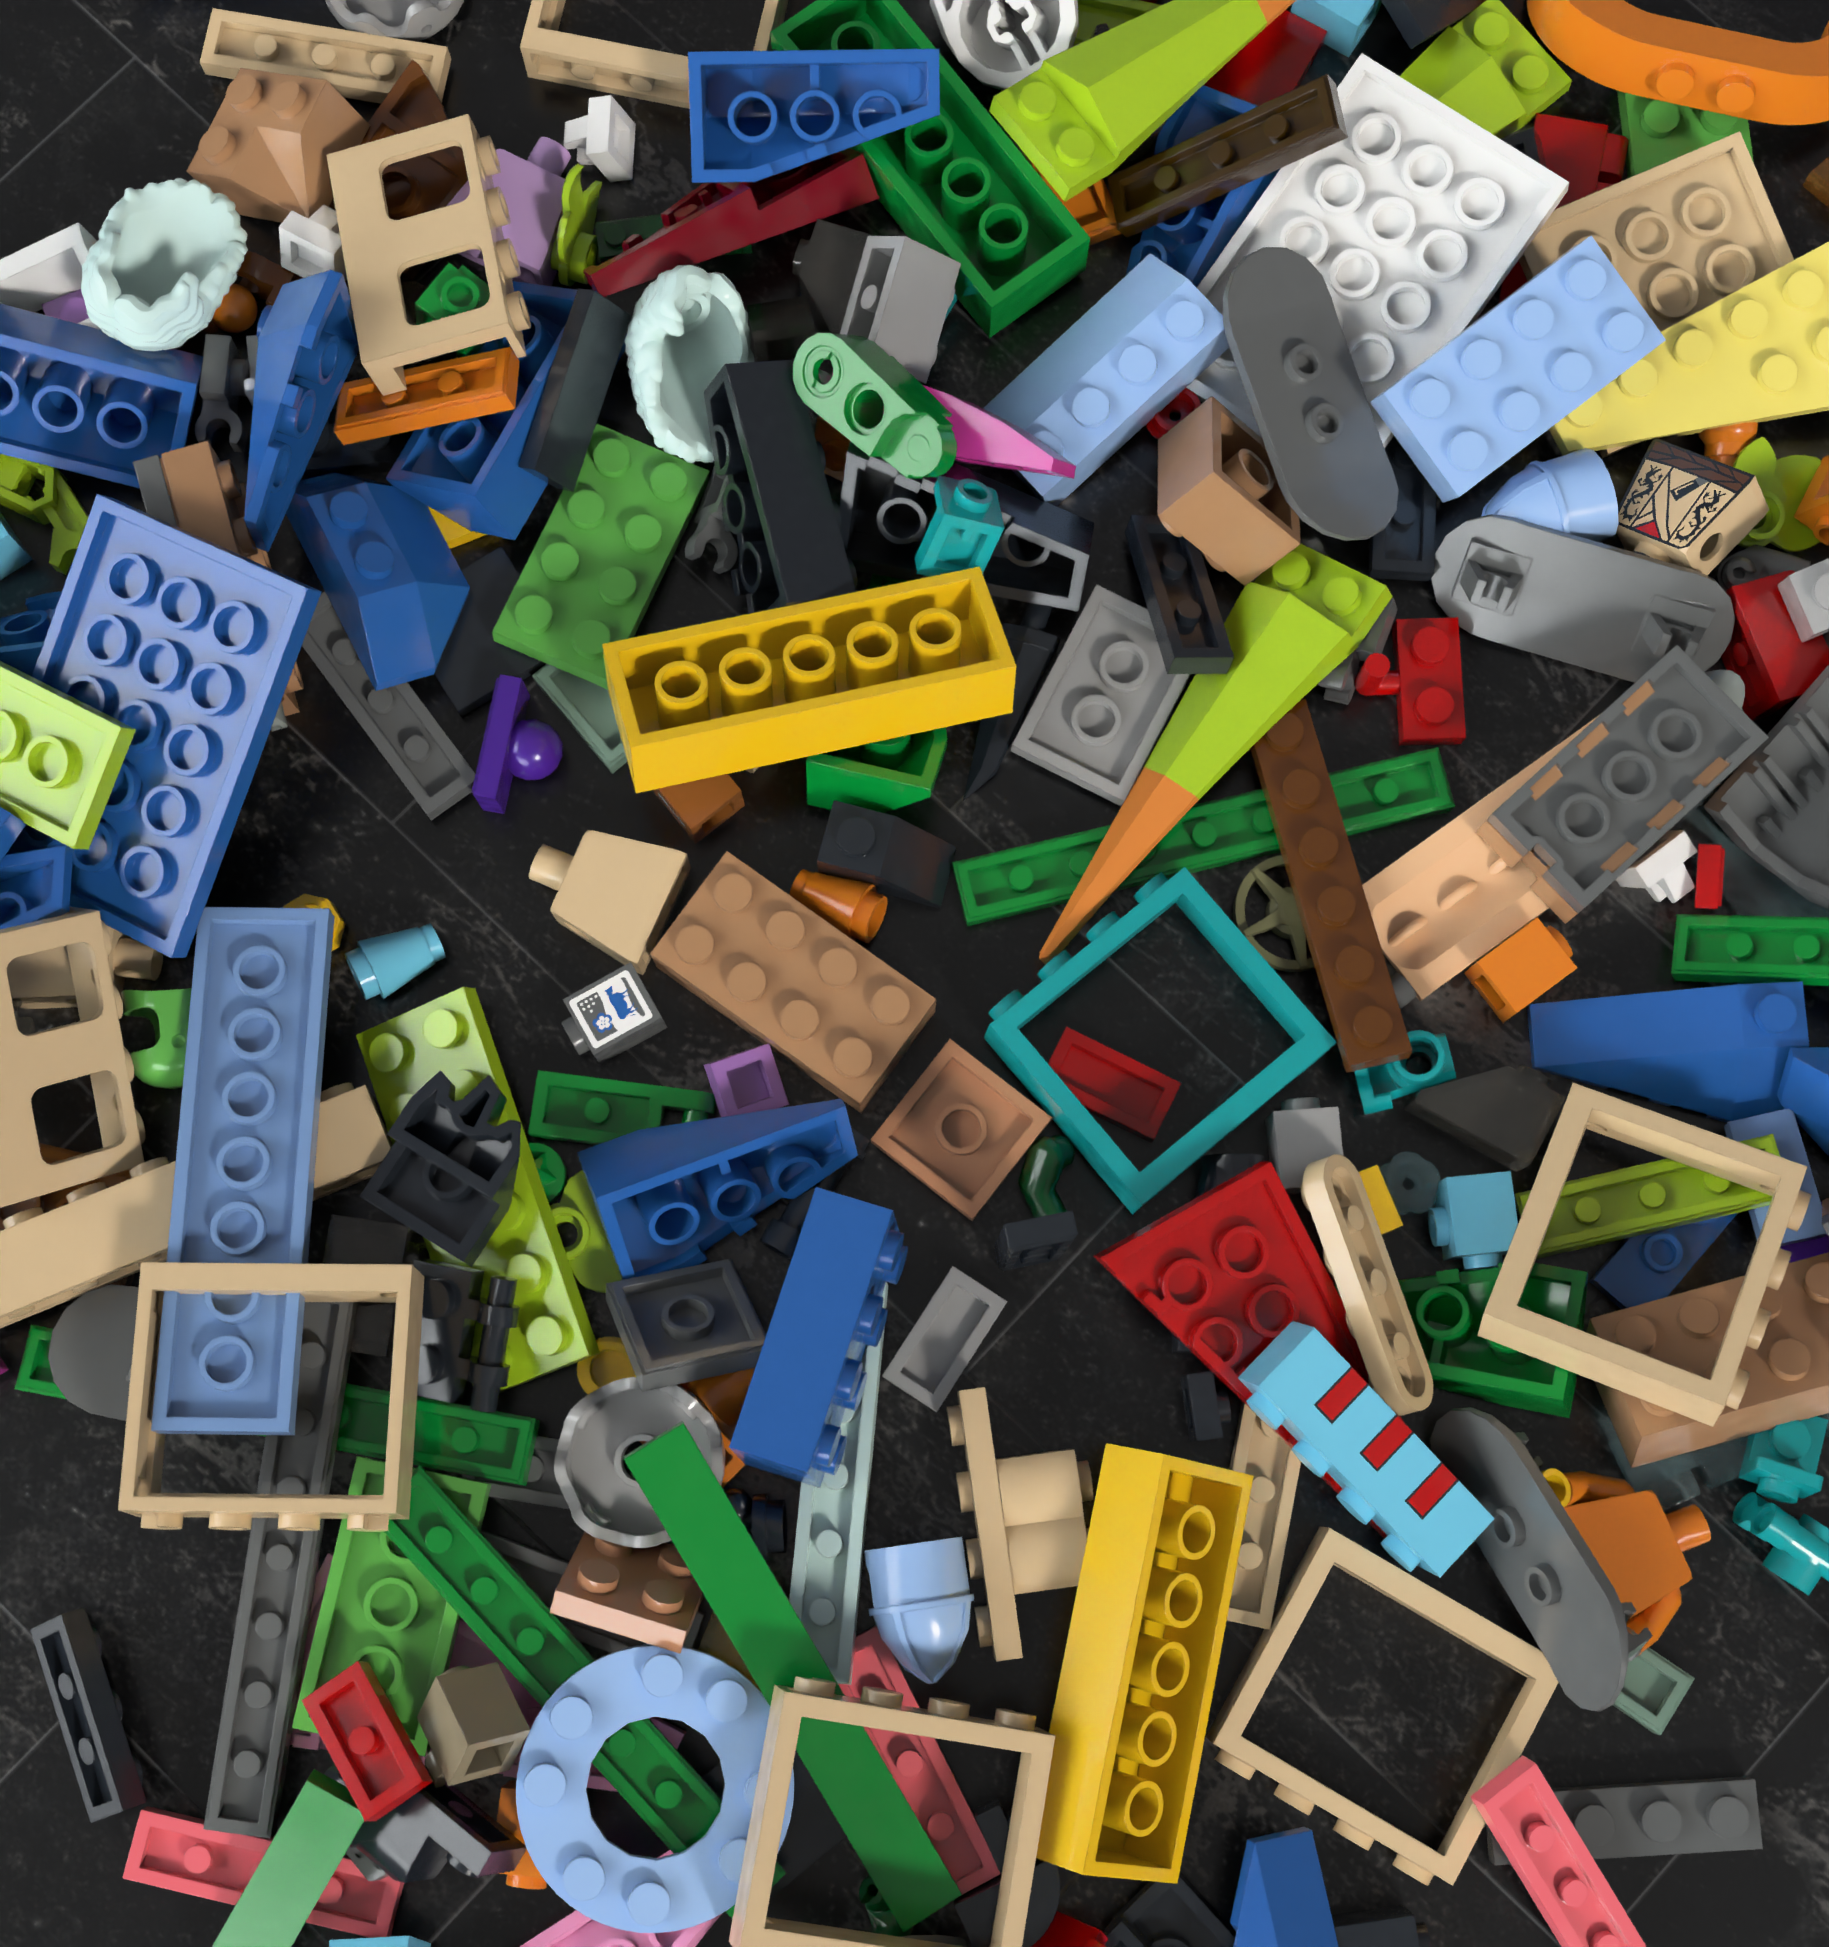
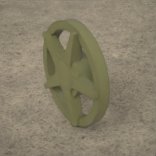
M1282 855L1275 856L1255 866L1239 885L1233 903V921L1236 927L1273 969L1285 972L1308 971L1314 969L1315 966L1312 958L1307 959L1306 935L1292 888L1280 887L1265 874L1269 870L1285 867ZM1256 881L1270 901L1266 907L1265 918L1248 928L1245 918V901L1251 885ZM1271 930L1277 936L1291 940L1296 960L1283 959L1269 953L1258 944L1253 936Z

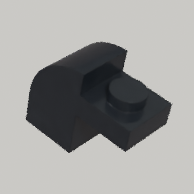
M998 1797L973 1809L975 1818L1001 1874L954 1899V1906L973 1947H990L1012 1813V1810L1004 1812ZM1038 1858L1035 1861L1022 1947H1031L1044 1935L1054 1919L1059 1904L1060 1878L1057 1865Z

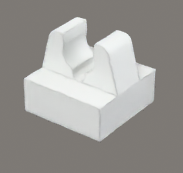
M612 95L589 98L588 115L565 122L564 147L566 149L577 148V162L581 165H595L610 182L632 180L636 124Z
M322 205L309 218L291 211L279 226L281 267L303 278L333 270L342 273L346 280L347 274L336 210Z
M1669 830L1627 868L1616 881L1620 887L1645 888L1657 902H1661L1664 898L1668 897L1671 903H1675L1695 888L1683 862L1698 851L1685 831Z

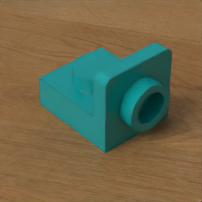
M939 476L933 487L937 509L915 555L917 574L931 577L979 566L983 574L1004 530L997 492L993 488L987 487L973 479L957 480Z
M1818 1416L1802 1421L1794 1420L1776 1425L1770 1430L1748 1435L1738 1478L1758 1484L1756 1491L1758 1494L1784 1503L1794 1504L1797 1503L1798 1498L1804 1499L1820 1492L1824 1477L1817 1475L1816 1471L1828 1420Z

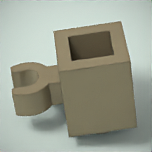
M498 1662L474 1668L465 1665L456 1666L436 1676L417 1716L432 1749L426 1756L424 1763L435 1788L442 1787L445 1782H447L448 1786L509 1771L530 1732L526 1719Z

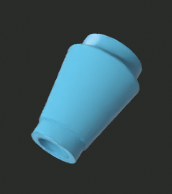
M431 923L420 928L414 927L357 941L358 948L345 953L348 966L365 1000L380 994L382 999H385L433 966L435 962L446 958L442 944Z

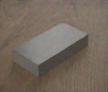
M952 1266L882 1377L937 1413L1007 1301Z

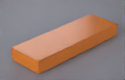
M506 347L405 369L404 375L407 390L385 396L381 394L371 377L345 382L338 395L334 433L343 445L514 410L520 361L513 349Z

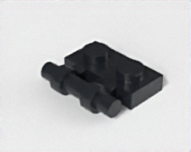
M431 1259L414 1260L413 1266L425 1277L417 1396L447 1403L463 1401L466 1380H468V1382L473 1383L470 1408L481 1412H496L500 1387H506L508 1383L510 1365L504 1363L509 1330L510 1328H516L520 1307L514 1304L518 1280L506 1276H491L488 1298L480 1297L484 1276L483 1270ZM476 1321L483 1324L478 1357L471 1355Z

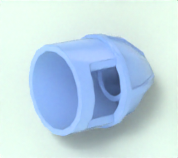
M1589 448L1574 451L1545 462L1537 460L1530 462L1525 466L1524 470L1506 481L1484 506L1481 517L1490 514L1514 517L1596 542L1614 536L1619 524L1617 498L1610 474L1602 459L1594 450Z
M962 1537L864 1551L874 1608H869L868 1611L869 1616L874 1618L882 1641L888 1646L906 1671L927 1684L937 1683L956 1662L969 1630L971 1601H974V1594H970Z

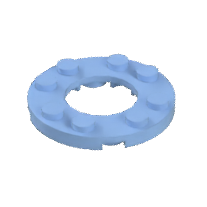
M651 1644L632 1646L603 1656L579 1669L556 1689L540 1710L527 1735L517 1772L516 1805L520 1830L527 1851L544 1880L559 1897L586 1917L601 1924L638 1933H663L690 1928L713 1919L735 1905L770 1706L759 1689L739 1670L709 1653L683 1646L679 1654ZM651 1717L683 1721L703 1734L720 1758L725 1782L720 1812L706 1835L686 1850L660 1858L629 1854L607 1840L592 1818L586 1790L591 1762L605 1740L626 1724ZM793 1768L778 1852L785 1839L791 1819L794 1802Z

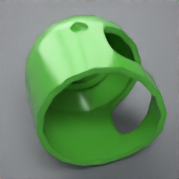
M192 988L158 991H121L123 1014L147 1018L154 1027L156 1045L130 1054L135 1076L150 1086L166 1089L183 1088Z

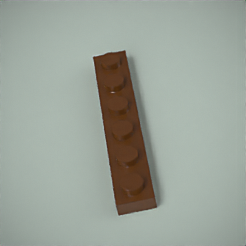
M1303 699L1290 709L1250 749L1345 1071L1348 1073L1407 1059L1412 1053V1047L1306 699Z

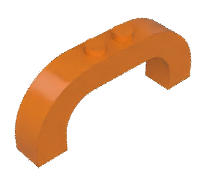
M1527 0L1528 15L1531 23L1547 48L1576 72L1606 87L1636 96L1768 124L1807 125L1829 121V21L1819 40L1791 43L1649 13L1624 0Z

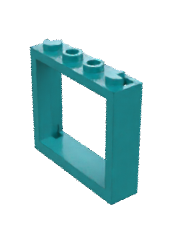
M1185 867L1169 880L1161 872L1148 881L1133 896L1139 904L1122 918L1115 911L1102 918L1085 935L1091 943L1073 957L1067 950H1064L1050 960L1037 973L1042 982L1024 997L1016 989L998 1002L988 1013L994 1021L989 1024L984 1036L988 1044L1047 1114L1052 1117V1120L1132 1215L1337 1043ZM1176 903L1296 1043L1139 1172L1019 1029Z

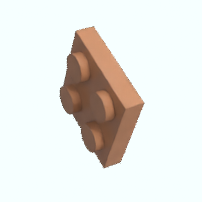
M949 1039L871 1138V1143L973 1221L1048 1125L1052 1117Z
M584 1532L555 1590L550 1613L680 1654L704 1594L674 1543H663L648 1548H632L598 1539Z

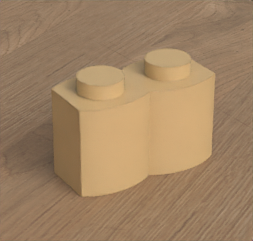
M1074 1449L996 1458L1014 1595L1078 1586L1089 1528L1085 1526L1082 1502L1093 1500L1092 1478L1088 1461L1077 1462Z

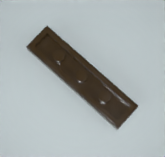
M1328 74L1321 76L1107 177L1117 229L1129 238L1348 138L1336 83Z

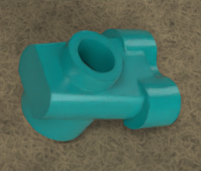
M1423 1030L1410 1031L1407 1033L1412 1047V1053L1409 1058L1354 1071L1365 1115L1393 1109L1392 1100L1456 1079V1072L1445 1033L1431 1034ZM1422 1056L1430 1061L1432 1067L1428 1073L1416 1075L1408 1072L1406 1068L1407 1063L1413 1057Z
M1754 1492L1748 1493L1741 1498L1734 1509L1733 1522L1744 1530L1750 1531L1761 1540L1773 1545V1548L1761 1565L1808 1596L1821 1577L1829 1581V1529L1804 1513L1798 1521L1774 1503H1769Z

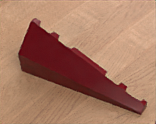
M851 148L757 182L703 183L661 213L664 227L646 240H643L639 234L631 235L621 243L623 248L621 254L599 266L590 265L583 272L592 289L605 297L653 280L659 274L666 270H672L678 265H695L879 199L863 153Z

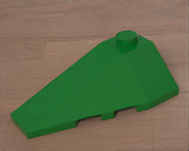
M872 574L867 589L897 584L908 580ZM946 727L808 756L806 760L807 805L831 810L833 801L836 800L886 813L930 798L947 748Z
M1498 1263V1267L1463 1272H1459L1458 1269L1436 1271V1275L1398 1280L1431 1371L1433 1387L1504 1406L1566 1418L1570 1417L1577 1374L1477 1336L1485 1308L1503 1263ZM1534 1263L1518 1306L1583 1331L1588 1273Z

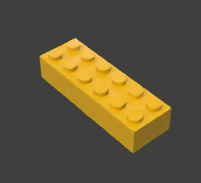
M980 566L602 644L608 692L636 793L1013 712L1016 664Z
M1106 1443L1049 1733L1055 1735L1036 1858L1081 1875L1178 1884L1253 1475L1166 1454Z

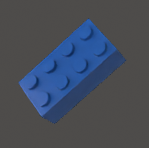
M815 1188L729 1448L744 1464L818 1488L821 1487L825 1473L834 1476L837 1473L847 1441V1437L841 1435L840 1425L846 1408L856 1411L859 1406L867 1380V1372L861 1371L863 1364L861 1360L866 1345L877 1347L886 1323L888 1309L882 1308L884 1287L886 1282L898 1283L907 1257L908 1247L902 1245L904 1233L899 1232L893 1210L822 1188Z

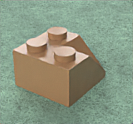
M240 68L235 79L228 86L226 96L208 131L202 136L198 150L187 172L195 180L207 184L213 193L226 195L235 203V210L239 215L282 223L288 214L294 211L309 218L322 205L329 207L333 199L326 155L360 145L370 124L327 80Z
M1213 396L1208 398L1158 439V517L1171 534L1177 537L1183 536L1201 550L1206 560L1216 570L1220 572L1227 571L1246 586L1301 544L1299 516L1286 502L1263 439Z

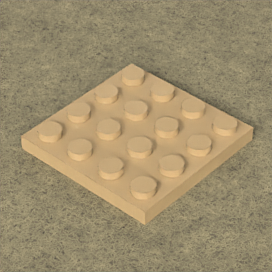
M1739 131L1555 209L1520 257L1519 263L1527 281H1529L1568 250L1592 235L1661 332L1792 262L1794 258ZM1636 444L1599 450L1603 459Z

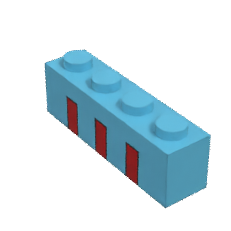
M1292 1321L1238 1377L1252 1393V1396L1246 1401L1249 1407L1274 1430L1281 1424L1298 1441L1291 1448L1296 1457L1318 1477H1322L1327 1472L1342 1487V1490L1336 1496L1339 1502L1363 1524L1367 1525L1372 1519L1387 1535L1381 1542L1382 1547L1409 1572L1418 1566L1441 1577L1495 1519L1315 1327Z

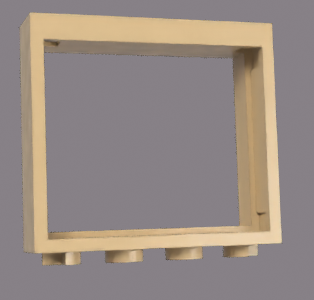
M566 0L531 1L520 44L529 78L690 109L688 56L560 32L558 29ZM765 0L753 51H772L770 32L784 22L789 0Z
M1573 1083L1485 1308L1477 1336L1714 1427L1725 1405L1737 1410L1745 1392L1750 1372L1738 1367L1745 1347L1748 1346L1757 1350L1767 1328L1771 1311L1759 1306L1766 1286L1778 1290L1785 1275L1792 1253L1780 1248L1786 1228L1798 1231L1807 1211L1811 1194L1800 1190L1807 1166ZM1586 1129L1773 1196L1709 1379L1518 1306Z
M141 1262L118 1510L141 1517V1528L158 1530L182 1529L183 1517H209V1528L216 1530H251L252 1518H278L277 1529L288 1531L320 1530L321 1519H347V1530L362 1532L388 1531L389 1519H409L425 1277L413 1265ZM164 1291H176L180 1294L212 1292L214 1294L252 1295V1292L260 1293L261 1295L300 1293L305 1297V1302L396 1303L383 1495L160 1493L166 1434H158L151 1431Z
M1319 1527L1273 1612L1270 1630H1263L1206 1738L1221 1748L1215 1760L1240 1776L1250 1780L1257 1769L1279 1783L1274 1795L1299 1811L1310 1815L1316 1804L1338 1817L1333 1830L1353 1843L1369 1851L1372 1843L1376 1840L1398 1853L1392 1863L1393 1866L1428 1886L1432 1877L1436 1875L1453 1886L1486 1823L1470 1796L1520 1758L1558 1684V1680L1543 1652L1331 1528ZM1333 1565L1527 1678L1437 1851L1241 1736Z
M795 1676L794 1687L774 1684L729 1942L732 1947H964L766 1917L801 1717L1021 1752L990 1947H1022L1055 1735L1035 1727L1036 1715L1018 1713L1008 1709L996 1708L994 1720L969 1716L970 1704L948 1699L930 1697L928 1709L902 1705L904 1694L887 1689L863 1686L861 1698L834 1694L836 1682L812 1677L811 1679Z

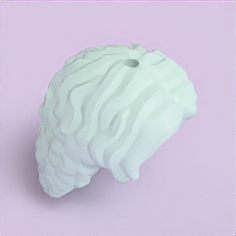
M175 178V180H167L158 184L148 183L143 189L126 188L124 196L109 210L102 229L98 233L99 240L91 246L89 254L86 256V262L82 265L81 291L87 314L92 323L97 325L109 337L119 340L132 349L153 352L180 347L187 339L208 327V322L212 320L216 309L221 306L223 297L229 293L230 286L236 281L237 271L240 269L244 261V255L248 251L246 247L247 233L240 226L241 216L235 210V203L224 194L213 193L207 184L200 183L195 179L187 182L182 178Z
M678 265L672 270H666L659 274L657 279L644 289L635 305L625 338V352L628 355V373L632 380L633 396L637 402V414L643 418L646 429L653 435L654 444L659 448H663L664 452L684 458L688 463H694L695 461L708 463L713 462L714 457L704 391L725 364L755 362L754 354L750 349L751 332L748 326V313L744 309L741 296L732 282L723 273H707L704 269L696 266Z

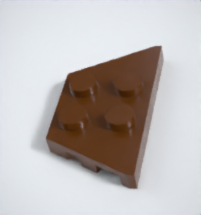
M411 60L369 120L370 127L360 145L450 119L426 72L414 60ZM451 146L388 165L382 172V180L389 218L400 220L446 207L468 181L462 148ZM333 197L329 207L336 210ZM425 263L406 268L402 272L400 279L413 280Z

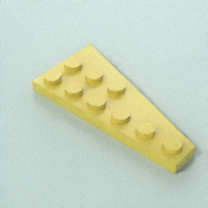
M1829 242L1661 331L1666 341L1549 429L1562 455L1564 456L1584 448L1598 451L1637 444L1640 441L1672 435L1684 436L1701 433L1703 430L1749 422L1758 423L1829 410Z

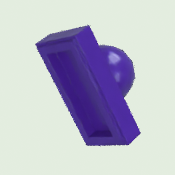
M500 674V677L496 679L472 788V794L484 811L505 814L513 775L527 781L543 779L556 770L562 758L563 744L558 732L552 726L540 720H525L530 694L523 679L519 677Z

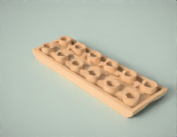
M1596 718L1362 885L1382 952L1396 971L1410 983L1419 1001H1422L1549 909L1530 888L1538 879L1521 860L1511 868L1476 831L1495 810Z

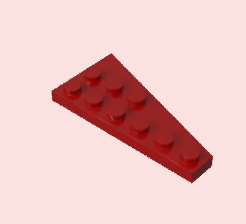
M1261 1161L1093 1256L1248 1407L1249 1405L1246 1401L1252 1396V1393L1238 1377L1292 1321L1315 1327L1369 1385V1375L1357 1341L1347 1327L1346 1310L1342 1299L1270 1161ZM1282 1424L1276 1430L1271 1428L1290 1448L1298 1442ZM1327 1472L1321 1477L1339 1494L1342 1487ZM1372 1519L1368 1522L1384 1539L1387 1537Z

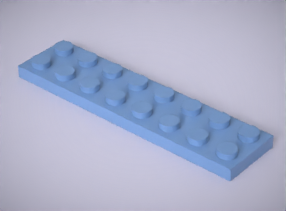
M204 908L196 935L167 1262L308 1264L334 915L329 908ZM164 1291L151 1431L158 1434L295 1435L305 1297L300 1293L261 1295L260 1293L252 1292V1295L214 1294L212 1292L180 1294L176 1291Z

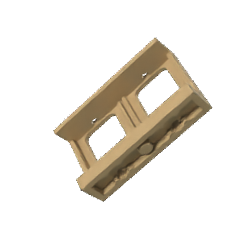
M469 114L327 154L361 363L381 394L385 396L407 390L403 365L503 337L507 338L517 358L527 356L522 330L531 328L530 317L521 292H514L512 278L521 275L520 266L511 240L509 238L504 239L502 226L511 223L503 192L499 186L494 188L492 175L501 173L500 163L491 137L485 136L480 138ZM451 146L461 147L470 186L469 196L460 203L400 220L390 219L382 180L383 170L395 162ZM471 249L480 250L483 255L490 292L488 302L480 308L424 324H409L400 282L402 272L408 267Z
M70 907V912L61 916L0 929V1208L128 1170L144 1163L141 1144L145 1140V1127L140 1114L134 1107L130 1084L134 1078V1065L128 1050L123 1045L119 1019L123 1014V1003L118 989L112 983L108 956L112 949L111 936L106 924L101 920L99 910ZM67 945L80 1021L23 1035L18 1030L7 967L12 959ZM90 1074L103 1148L53 1163H46L40 1153L31 1098L34 1092L41 1087Z

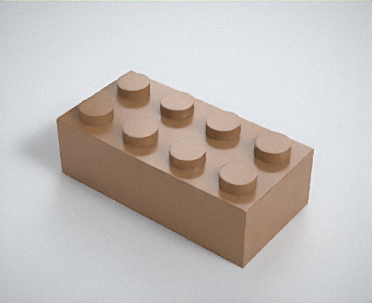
M726 851L650 953L658 969L763 1044H769L771 1050L861 1114L936 1011V998L728 851Z
M1829 1252L1788 1263L1779 1289L1775 1290L1766 1286L1759 1307L1771 1311L1767 1328L1757 1350L1748 1346L1745 1347L1738 1367L1750 1372L1745 1392L1737 1410L1725 1405L1714 1427L1594 1381L1631 1468L1770 1430L1776 1425L1794 1420L1802 1421L1829 1413ZM1745 1276L1590 1318L1587 1333L1709 1379Z

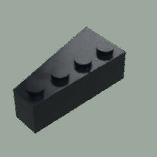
M794 360L725 364L704 391L716 474L721 476L728 475L729 478L722 508L725 532L737 534L739 546V569L731 570L734 596L746 595L749 614L856 592L857 587L856 569L852 560L847 558L840 533V509L837 502L831 499L824 473L826 466L824 449L821 443L815 439L809 417L810 408L797 394L794 385Z
M850 442L846 455L840 501V533L847 558L852 560L858 572L908 581L930 577L917 574L915 555L937 509L933 487L938 477L906 478L883 458L869 457L855 444ZM953 463L952 467L941 476L957 480L973 479L987 487L993 488L998 495L1004 530L983 572L990 595L1079 611L1095 523Z

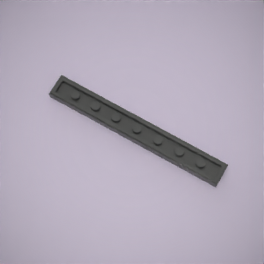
M305 1302L295 1435H266L257 1494L329 1495L359 1302ZM278 1518L252 1519L203 1829L263 1838H272L277 1833L325 1519L320 1520V1530L318 1531L277 1529Z

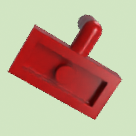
M1458 617L1396 619L1392 625L1394 670H1389L1390 662L1385 655L1381 653L1369 655L1356 676V691L1365 696L1396 695L1399 746L1462 744L1466 738Z

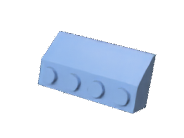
M1151 253L1147 255L983 408L1026 430L1076 466L1074 479L1012 470L1015 475L1038 499L1057 507L1144 427L1157 412H1160L1230 347L1223 325V315L1188 278Z

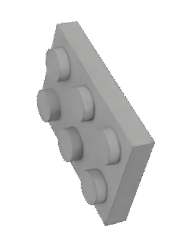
M1096 584L1011 747V752L1119 806L1123 805L1191 676V674H1167L1148 609Z

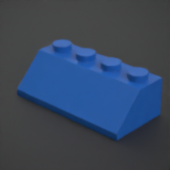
M512 281L514 292L520 291L524 298L531 323V328L522 330L527 356L518 358L520 363L515 409L414 430L386 479L394 487L470 531L516 540L548 484L518 466L577 290ZM503 337L486 342L477 354L511 346L507 338ZM625 339L617 363L626 349Z
M0 303V454L140 488L133 464L134 461L155 455L162 458V453L186 447L201 378L203 356L173 348L154 352L132 349L119 340L109 337L100 329Z

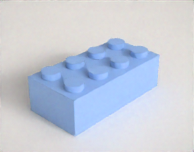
M1591 235L1564 253L1370 401V403L1444 503L1463 495L1666 341V339Z

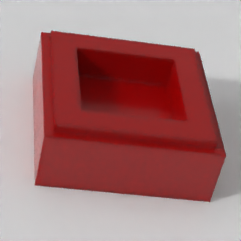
M1698 845L1696 909L1718 910V906H1722L1725 848H1722V845Z

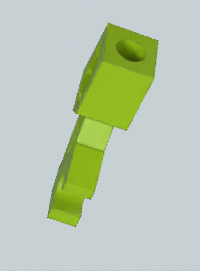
M0 454V504L42 525L51 522L54 528L49 564L57 572L66 575L89 517L58 468ZM37 478L45 481V487L43 488L44 497L34 501L28 494Z

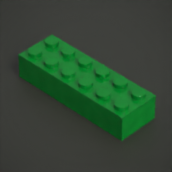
M816 0L770 32L772 51L936 49L897 0ZM939 53L940 115L853 146L851 149L863 153L879 196L878 200L910 239L961 263L955 283V294L957 299L990 338L1086 270L1090 237Z

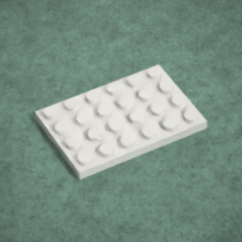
M1361 53L1337 87L1348 138L1282 167L1197 289L1223 315L1222 297L1230 273L1244 256L1263 247H1284L1305 256L1322 274L1332 297L1339 323L1385 449L1394 435L1370 401L1476 321L1567 193L1569 182ZM1229 347L1186 388L1194 392L1202 403L1213 396L1261 437Z

